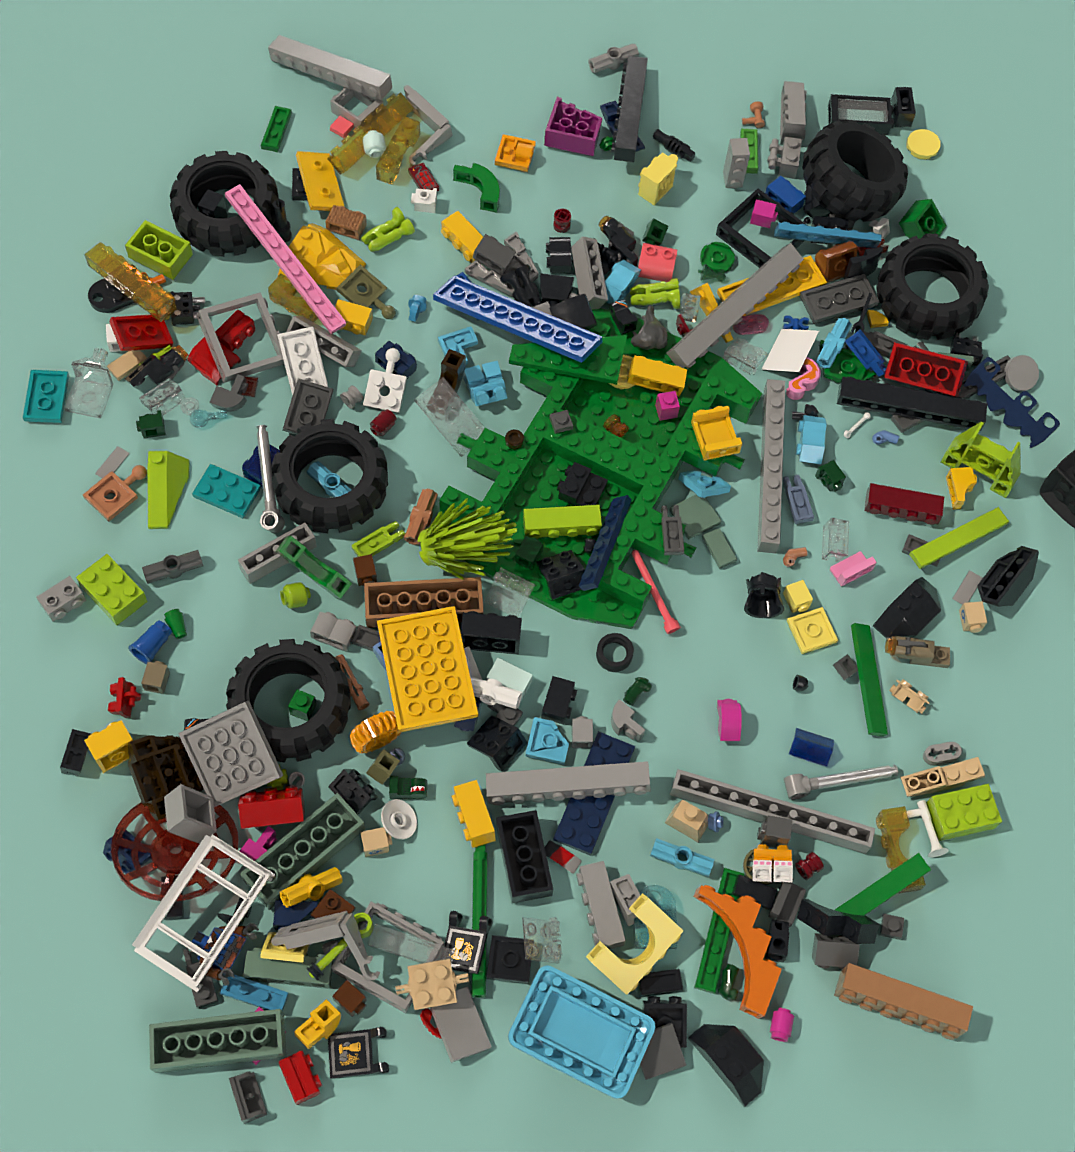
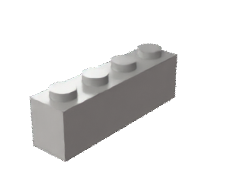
M582 236L571 247L579 295L586 294L591 309H599L608 301L598 242L597 239Z
M293 316L286 332L313 326L319 351L345 367L355 366L362 350L335 334H330L328 330L303 316Z
M306 523L297 526L238 559L240 570L249 584L289 563L275 552L287 536L294 537L309 551L317 547L315 536Z
M604 861L580 866L576 878L578 885L583 887L584 893L581 896L584 906H588L587 920L589 926L593 925L595 933L592 934L594 945L596 946L601 941L608 949L624 946L626 940Z

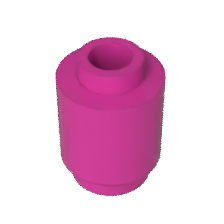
M778 1008V1011H773L770 1027L772 1039L788 1042V1037H791L794 1015L790 1014V1010Z

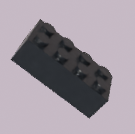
M537 810L497 817L496 829L511 903L552 896L554 889Z

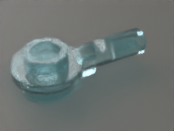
M195 410L190 416V423L197 428L204 427L208 421L227 418V412L225 410L207 413L205 410Z

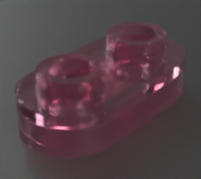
M762 314L742 316L743 320L737 325L733 324V330L737 334L747 335L765 332L768 328L769 320Z

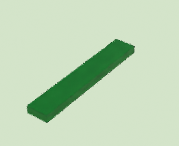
M854 623L851 625L868 735L884 737L888 735L870 625Z
M917 853L843 903L835 911L853 915H867L930 872L931 869L920 853Z
M724 868L718 893L730 895L736 901L738 897L732 895L737 875L741 874L744 876V873ZM714 911L694 986L695 989L712 994L716 992L730 934L729 927Z

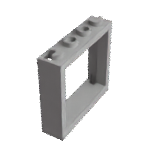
M261 292L198 310V322L223 383L235 380L237 374L245 377L284 365L277 334H280V332L275 329L274 317L272 314H269L267 300L262 297ZM256 303L277 356L230 370L209 317Z
M372 901L369 903L364 913L368 914L371 919L375 915L431 946L434 950L427 962L437 960L444 948V942L441 941L442 938L437 936L436 933L432 932L429 934L423 931L424 927L416 922L411 924L405 921L406 917L398 912L394 914L387 910L388 907L384 904L381 905L378 902L375 904ZM365 921L357 924L359 930L365 929L368 925ZM347 946L332 965V972L406 1014L413 1002L410 993L406 999H403L345 966L344 964L352 953L349 946Z

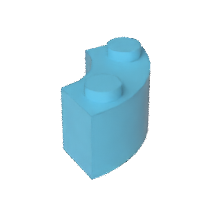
M625 260L615 263L611 270V275L605 280L608 296L607 303L624 299L629 293V289L635 284L641 269Z
M803 415V420L799 421L798 432H801L800 444H797L796 455H799L800 462L822 464L827 425L825 418Z

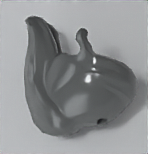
M649 305L646 314L642 316L644 325L638 335L632 331L634 337L631 339V344L634 347L645 350L662 349L667 346V331L661 322L655 318L654 307Z

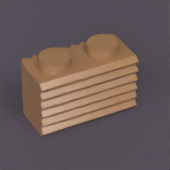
M333 205L325 221L326 229L357 240H360L367 225L366 215L362 212L352 211L344 206Z

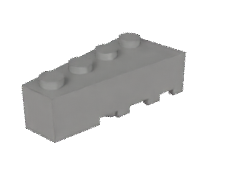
M784 81L781 92L780 145H783L785 137L805 139V100L807 90H804V83Z

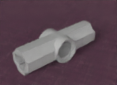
M633 43L621 48L610 47L607 53L588 60L592 73H597L608 68L612 70L618 69L621 63L627 62L628 56L639 57L638 48Z

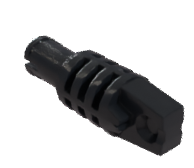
M659 129L654 132L653 139L662 143L669 152L689 162H692L695 158V152L683 141L675 138L673 135L669 136Z

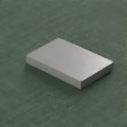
M468 987L456 990L457 1003L430 1007L451 1063L492 1047Z

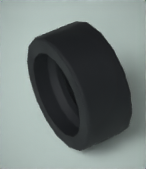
M610 633L602 637L596 651V658L600 666L610 672H619L626 669L633 658L634 648L632 642L628 637L620 633ZM610 643L622 645L626 649V657L620 662H611L604 656L605 646Z

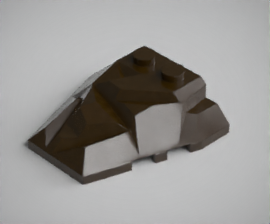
M148 735L128 742V754L130 756L128 766L143 806H148L150 814L156 821L166 818L164 797L180 784L199 792L204 790L180 737H173V735L165 737Z

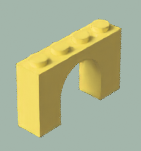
M643 893L631 905L629 910L648 929L649 942L644 952L635 958L623 959L616 956L599 941L586 956L593 965L626 995L637 988L638 982L642 977L651 972L653 965L666 955L667 949L680 939L683 932L671 918Z

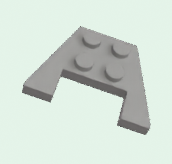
M514 232L504 240V244L516 252L513 261L504 275L512 270L516 271L517 268L529 264L531 268L529 278L532 283L539 277V273L530 256H528L524 244L521 243L518 233ZM476 260L465 268L467 275L513 297L512 294L515 291L509 283H501L500 277L502 276L493 270L488 271L479 261ZM518 277L521 287L524 288L525 286L521 278Z

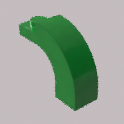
M473 163L472 168L454 165L453 181L476 186L482 192L480 209L497 213L500 188L495 175L486 167Z

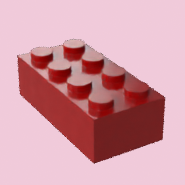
M894 342L884 378L958 397L968 361Z

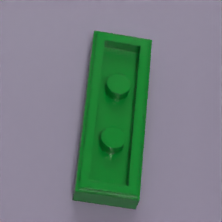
M279 106L274 107L261 143V149L278 152L292 114L291 109Z

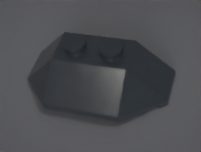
M1020 546L1016 551L1009 552L997 559L977 585L981 600L998 607L1013 606L1033 580L1039 555L1038 550Z
M923 577L918 578L888 606L873 624V627L886 639H892L895 636L916 637L941 611L937 589Z
M704 1024L688 1037L690 1042L744 1107L761 1093L764 1060L736 1026Z

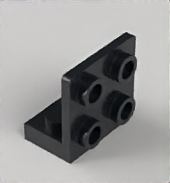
M572 550L563 551L560 554L545 557L536 562L537 567L546 579L549 596L552 600L582 590L579 584L585 570Z
M493 715L486 720L467 742L470 748L488 756L496 769L501 772L527 744L519 728Z

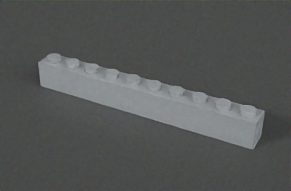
M792 243L782 247L667 352V355L675 365L681 368L686 367L687 369L696 363L695 359L697 357L701 358L708 352L707 348L709 346L713 347L720 341L718 338L721 335L725 336L732 330L730 327L733 324L737 325L741 322L744 314L747 315L755 309L754 305L756 303L760 304L764 301L767 293H772L778 288L776 285L779 282L782 283L789 278L787 274L795 272L800 267L799 263L804 259Z
M767 379L763 398L757 552L775 554L780 545L785 407V381Z
M680 769L677 770L670 795L761 823L762 821L765 822L768 815L792 819L791 832L864 854L871 848L875 828Z

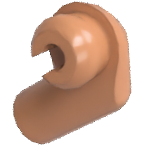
M806 547L789 549L783 557L784 565L787 567L793 566L798 557H806Z

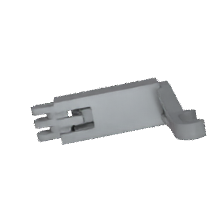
M406 85L404 86V92L410 110L435 131L419 149L410 155L409 161L413 167L416 165L414 160L420 156L427 159L426 154L453 135L449 120L416 90Z
M347 911L280 928L271 940L272 945L285 944L288 950L343 936L363 976L367 980H375L380 974L378 971L371 972L367 964L371 963L373 956H367L353 913L348 914Z

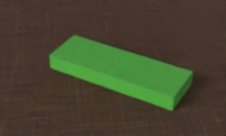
M741 128L740 138L748 139L750 151L746 173L757 174L758 129Z

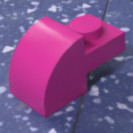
M268 826L256 842L249 838L239 852L253 861L257 860L268 851V848L270 849L276 843L277 835L275 830Z

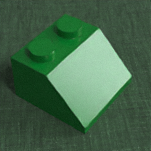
M932 199L916 200L899 221V225L908 238L917 235L921 239L925 234H938L939 237L947 226Z

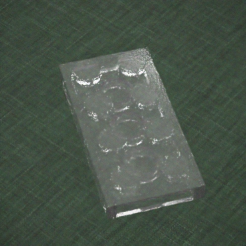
M441 378L414 400L460 457H463L470 451V449L457 444L460 434L464 433L476 440L485 428L444 378Z

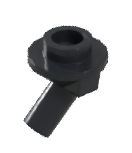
M806 404L804 413L793 412L792 419L803 420V415L818 417L817 414L819 412L814 405Z

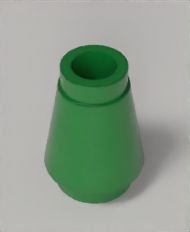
M172 609L164 614V621L172 630L175 638L181 639L185 637L187 633L183 613L179 609Z

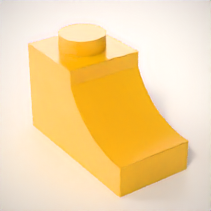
M970 467L950 468L946 476L953 510L961 509L965 502V493L971 492L977 484V476Z

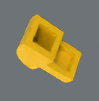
M326 999L310 1013V1018L297 1028L294 1034L310 1049L323 1037L327 1039L335 1031L340 1022L341 1013Z

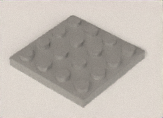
M249 700L178 733L206 795L213 797L214 807L283 776Z

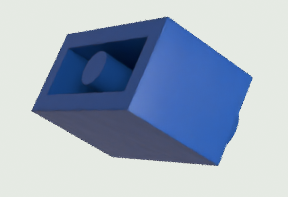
M779 176L769 184L765 192L770 198L779 202L793 214L803 207L806 198L802 191L798 190L790 181L782 176Z

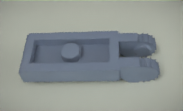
M794 475L795 487L791 486L788 476L783 477V485L794 523L813 521L814 515L800 475Z

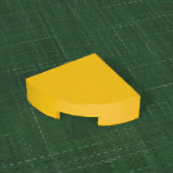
M875 310L867 311L866 314L870 328L888 326V319L882 313Z

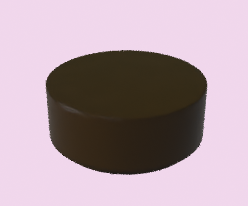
M510 430L505 435V443L511 449H518L524 443V435L519 430Z

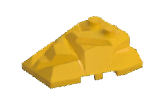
M314 223L308 224V226L303 225L289 245V249L316 284L325 285L327 289L337 290V287L360 264L364 268L366 266V263L328 229ZM279 269L278 277L290 282L283 271Z

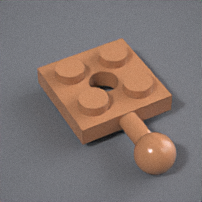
M137 465L132 469V474L124 481L111 471L86 491L83 497L110 522L138 498L137 494L128 486L136 480L144 479L147 475V470L144 466ZM114 493L115 497L108 500L105 498L107 494Z

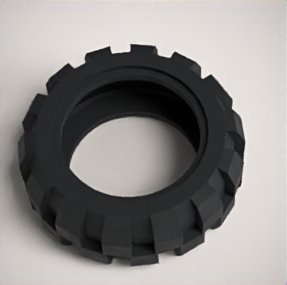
M215 151L213 156L207 157L203 154L195 158L193 165L189 166L186 164L178 173L177 180L174 181L170 192V208L176 229L193 247L202 252L207 249L214 256L224 257L225 253L234 252V256L246 253L247 248L251 246L256 249L261 245L240 215L218 219L206 216L197 210L198 204L207 189L215 192L223 189H232L240 184L246 193L254 199L253 202L273 228H275L276 215L273 203L277 200V204H279L278 189L274 178L269 175V171L257 160L252 162L248 155L236 152V155H229L228 151Z
M925 234L921 239L917 235L911 237L891 250L882 265L876 289L879 303H883L881 306L882 311L889 321L892 319L896 321V328L906 334L908 331L917 334L916 338L929 340L931 336H936L937 340L954 336L955 332L959 334L973 324L988 297L989 284L982 261L977 262V254L968 245L964 248L958 244V239L950 236L944 239L938 238V234ZM916 271L938 273L952 282L958 291L959 299L949 303L926 301L909 288L905 276Z
M334 419L320 420L321 424L311 426L309 422L297 429L296 436L290 434L279 446L280 453L277 452L273 458L271 467L273 477L271 480L277 503L284 513L290 514V519L298 525L306 523L308 526L309 524L314 532L328 534L329 529H338L339 533L352 530V524L359 522L362 525L374 516V508L379 509L386 497L388 469L384 451L378 447V441L369 432L364 430L360 433L359 426L344 421L341 425L335 424ZM324 456L345 457L356 463L363 471L361 480L351 491L333 498L314 496L305 491L297 481L302 470L310 462Z
M295 639L279 640L280 645L269 647V644L266 643L254 649V656L251 658L245 656L235 667L236 675L229 679L226 690V708L229 710L249 700L254 711V703L259 691L267 682L275 677L285 674H300L313 679L320 685L325 694L320 709L307 722L295 727L280 728L265 723L256 715L277 762L285 763L286 758H296L297 762L312 758L311 753L317 750L324 752L335 743L334 737L343 732L348 722V711L351 709V695L346 673L341 670L340 663L331 653H323L319 645L304 641L303 645L295 643Z

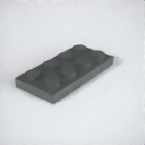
M865 274L800 293V298L813 324L863 310L869 293H872L868 308L878 306L879 303Z

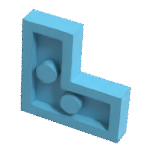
M472 326L440 336L438 337V342L444 356L449 349L465 355L463 349L477 345L478 339Z

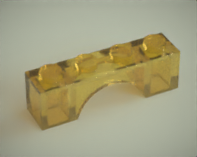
M404 116L376 165L377 180L393 185L399 174L406 150L409 146L414 147L420 137L419 121Z
M905 806L883 809L876 817L877 827L881 829L882 833L881 844L884 849L886 848L887 852L886 864L888 868H891V871L907 861L899 847L900 835L910 826ZM924 876L897 894L922 890L926 885Z

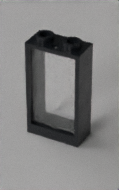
M830 95L828 102V125L838 120L840 122L855 120L860 125L865 123L874 127L875 131L881 135H888L890 129H893L894 118L891 116L893 114L891 98Z

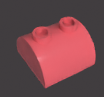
M643 243L638 265L641 272L638 277L669 282L672 279L678 249Z

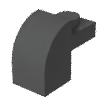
M237 374L230 391L216 386L209 403L213 407L228 412L242 408L247 401L242 396V393L244 394L248 388L246 378Z

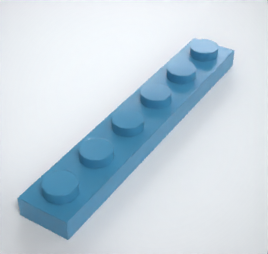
M789 222L778 223L774 230V237L831 244H843L852 241L858 247L877 248L881 242V235L874 232L863 233L857 230L846 231L840 228L829 229L823 226L812 227L806 224H790Z

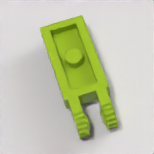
M395 521L351 545V548L357 557L369 554L374 556L394 544V542L400 541L406 533L404 530H400L390 536L389 533H392L399 527L398 522Z

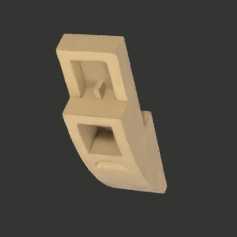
M979 757L941 768L937 766L901 777V781L907 797L960 787L967 782L984 778L985 774Z

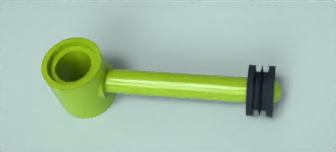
M363 912L355 914L354 917L357 924L361 921L368 923L365 929L359 930L361 938L369 937L374 930L370 916ZM344 938L316 965L312 962V966L306 968L311 978H315L318 981V977L324 975L322 970L348 946Z

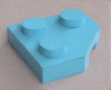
M696 470L681 472L678 478L700 498L729 493L731 485L721 477L713 475L712 478L702 476V472Z
M534 717L525 756L564 765L569 743L565 737L563 738L554 721Z

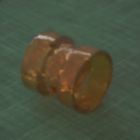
M616 414L610 416L603 424L607 431L620 438L629 430V427L622 423Z

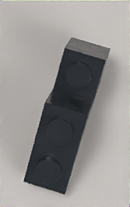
M809 899L801 900L797 919L824 936L843 935L855 944H875L880 925L866 915H853L835 911Z

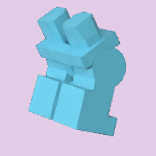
M498 360L482 364V371L479 365L465 368L463 378L475 406L507 399L505 382L501 376L502 373Z

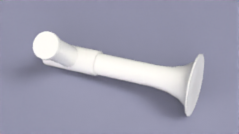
M925 800L917 802L918 809L901 812L903 820L918 816L922 817L931 842V852L928 854V857L942 856L949 851V849L943 848L938 841Z

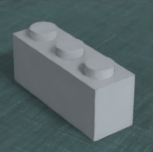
M747 138L730 139L723 169L726 188L743 187L750 157Z

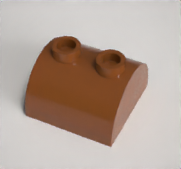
M848 241L843 244H836L829 249H822L816 254L815 263L827 283L844 277L850 258L857 257L858 246L854 242Z

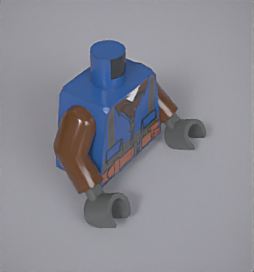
M250 923L247 926H237L206 973V976L222 980L226 986L230 984L227 977L234 978L231 967L247 940L245 937L248 936L251 940H255L257 937L255 933H251L253 930H259L256 924ZM226 926L214 927L209 937L197 931L191 942L209 953ZM199 955L197 956L199 964L201 965L204 961V958H202Z

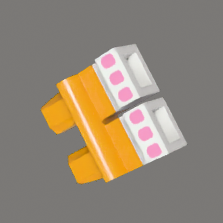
M759 844L757 849H754L753 881L771 882L772 869H774V882H793L792 850H789L787 845H779L777 849H769V846L766 844Z

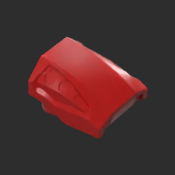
M204 337L192 348L188 356V362L204 377L218 385L221 376ZM219 342L231 370L237 363L241 362V359Z

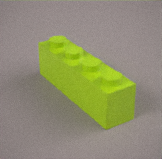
M600 505L524 509L523 511L525 537L538 539L540 537H575L585 534L594 536L599 534L602 527Z

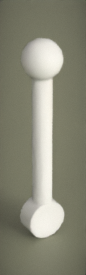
M864 413L861 420L849 431L846 430L844 432V437L849 438L851 433L866 419H870V413Z

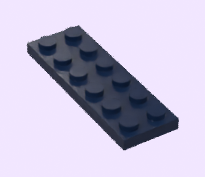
M598 731L584 766L629 763L635 746ZM606 795L602 798L585 796L583 799L571 797L553 841L591 856L615 795Z

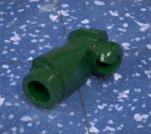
M644 677L635 678L634 684L625 692L623 701L633 706L643 691L649 692L652 684L648 682V679Z
M727 964V967L723 970L721 987L718 989L719 994L726 1000L729 998L736 1000L738 996V990L733 989L739 968L732 964Z

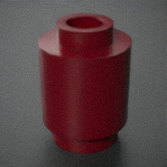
M388 409L382 411L370 423L371 432L376 436H384L395 425L397 417Z

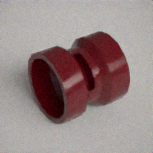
M564 208L558 209L554 213L553 227L559 233L567 232L571 225V213Z
M814 852L809 853L806 859L795 863L798 873L805 880H809L813 873H819L824 869L821 859Z

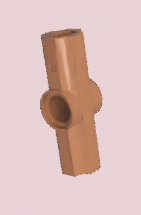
M423 489L417 505L412 509L410 523L404 536V540L409 544L420 545V542H418L419 534L426 527L428 528L431 523L433 508L438 498V494L432 489Z

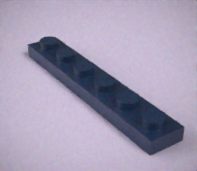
M628 495L616 497L611 502L579 584L583 591L598 588L632 501Z

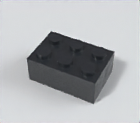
M475 611L463 612L461 625L464 648L470 647V650L519 655L522 618H518L515 615L498 616L495 613H488L486 615Z

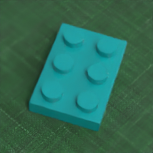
M31 370L23 412L24 421L62 423L69 380L68 371Z
M210 464L192 495L196 499L244 518L259 493L261 486Z

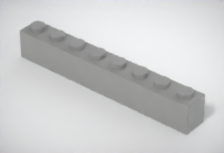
M279 35L268 46L271 61L373 98L382 100L393 88L391 75L284 36Z
M648 761L486 773L487 799L489 804L492 803L493 805H502L504 802L521 804L524 801L530 800L533 802H543L545 799L561 801L571 797L583 799L585 796L602 798L612 794L624 796L626 793L643 795L651 792Z

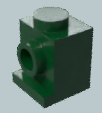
M653 218L647 224L642 241L647 244L660 246L667 232L668 225Z
M157 410L158 414L139 416L136 426L138 432L142 433L143 439L166 435L161 410Z
M834 460L818 467L815 475L817 479L821 478L822 484L830 492L841 489L846 478Z

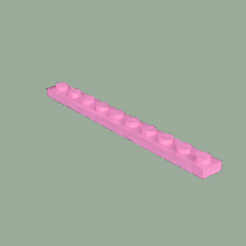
M239 184L225 192L227 200L329 333L333 334L346 326V321L243 187Z

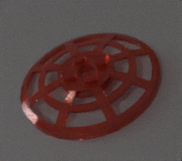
M140 802L121 819L116 827L111 844L112 862L117 875L129 889L148 899L162 901L173 885L175 874L181 873L199 846V843L170 833L167 829L164 830L160 824L167 822L166 818L156 821L150 814L148 806L144 807L142 802ZM218 805L214 807V812L220 816L215 820L216 830L226 823L232 836L233 848L238 850L239 839L234 820L227 810ZM142 814L148 824L139 831L134 841L123 839L122 835L128 825L137 816ZM153 829L157 836L151 845L142 844L141 841L144 836ZM119 846L131 849L134 871L127 874L123 873L119 863ZM214 847V851H209L204 858L212 859L207 867L211 871L217 864L218 859L230 858L228 866L220 875L222 878L229 874L236 861L216 847ZM173 848L182 849L177 854H173L170 852ZM138 851L150 853L152 862L141 867L138 860ZM159 869L166 873L164 882L158 881L149 876L148 873ZM196 870L186 887L198 883L202 888L180 895L176 902L201 896L212 890L219 883L215 880L209 883L205 879L207 875L204 873L200 874ZM142 877L148 883L161 887L160 895L141 890L130 881Z

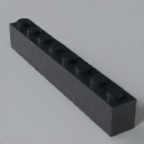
M628 56L627 62H624V73H622V84L619 94L623 96H619L618 106L621 107H617L616 117L619 119L615 121V129H618V131L614 130L613 141L616 142H612L611 152L614 153V160L634 163L648 58Z
M842 377L837 397L838 405L970 429L980 422L986 423L988 403L978 400H966L961 397L945 396L944 394L929 393L924 390L918 391L907 387H896L887 383L880 384L870 380L864 381L853 377Z

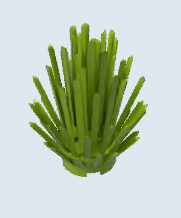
M468 498L456 508H454L455 503H453L443 515L442 511L439 512L430 527L422 530L418 537L422 550L419 554L426 565L438 566L462 580L464 578L460 574H464L463 571L486 576L483 572L478 571V569L483 570L484 567L455 560L497 562V556H507L510 553H483V551L514 547L513 545L493 544L513 540L508 537L517 532V528H514L516 523L505 524L510 519L497 521L502 518L501 515L505 514L504 511L474 520L489 513L491 506L487 508L481 506L457 522L447 526L469 508L470 505H467L456 513L467 503Z

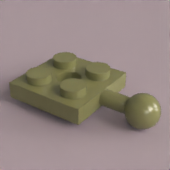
M361 264L337 287L336 291L350 303L368 308L374 304L382 311V316L385 319H392L396 315V310L393 306H386L379 300L386 292L387 287ZM364 286L367 291L359 292L357 287Z

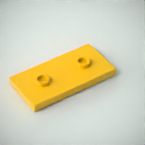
M297 151L296 158L310 210L331 211L333 205L344 206L330 154Z

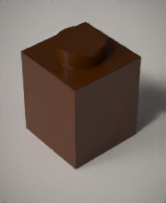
M372 554L353 558L358 586H364V583H376L377 575Z
M348 980L332 996L333 1001L351 1017L355 1014L359 1015L366 1007V996Z

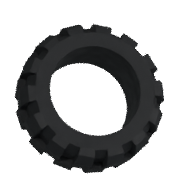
M838 120L823 127L804 152L802 167L805 183L812 188L811 193L818 202L822 201L827 205L826 209L834 214L844 215L845 219L851 221L861 219L863 222L878 219L892 210L906 190L908 169L907 165L903 163L904 157L900 150L894 148L891 144L892 141L886 135L879 134L875 131L874 127L868 124L860 125L855 120H844L842 122ZM845 163L857 169L866 179L851 171Z

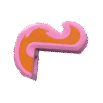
M806 357L801 367V375L789 381L786 395L792 400L803 398L805 391L813 390L819 382L821 370L818 364L809 357Z

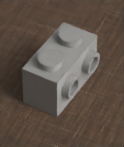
M68 576L36 597L52 622L63 618L66 613L72 609L79 608L86 601L83 592L71 576Z

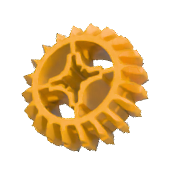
M385 711L384 713L380 712L377 715H373L365 721H361V724L356 725L349 736L351 744L357 752L368 753L391 743V741L397 739L401 732H398L394 711Z

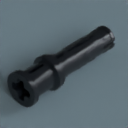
M278 199L279 204H277V200L273 203L276 215L274 226L283 241L288 242L292 238L291 226L289 221H287L285 202Z

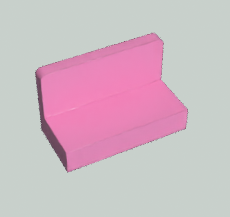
M858 552L831 566L830 571L842 587L873 571L877 562L873 556L866 559L862 552Z

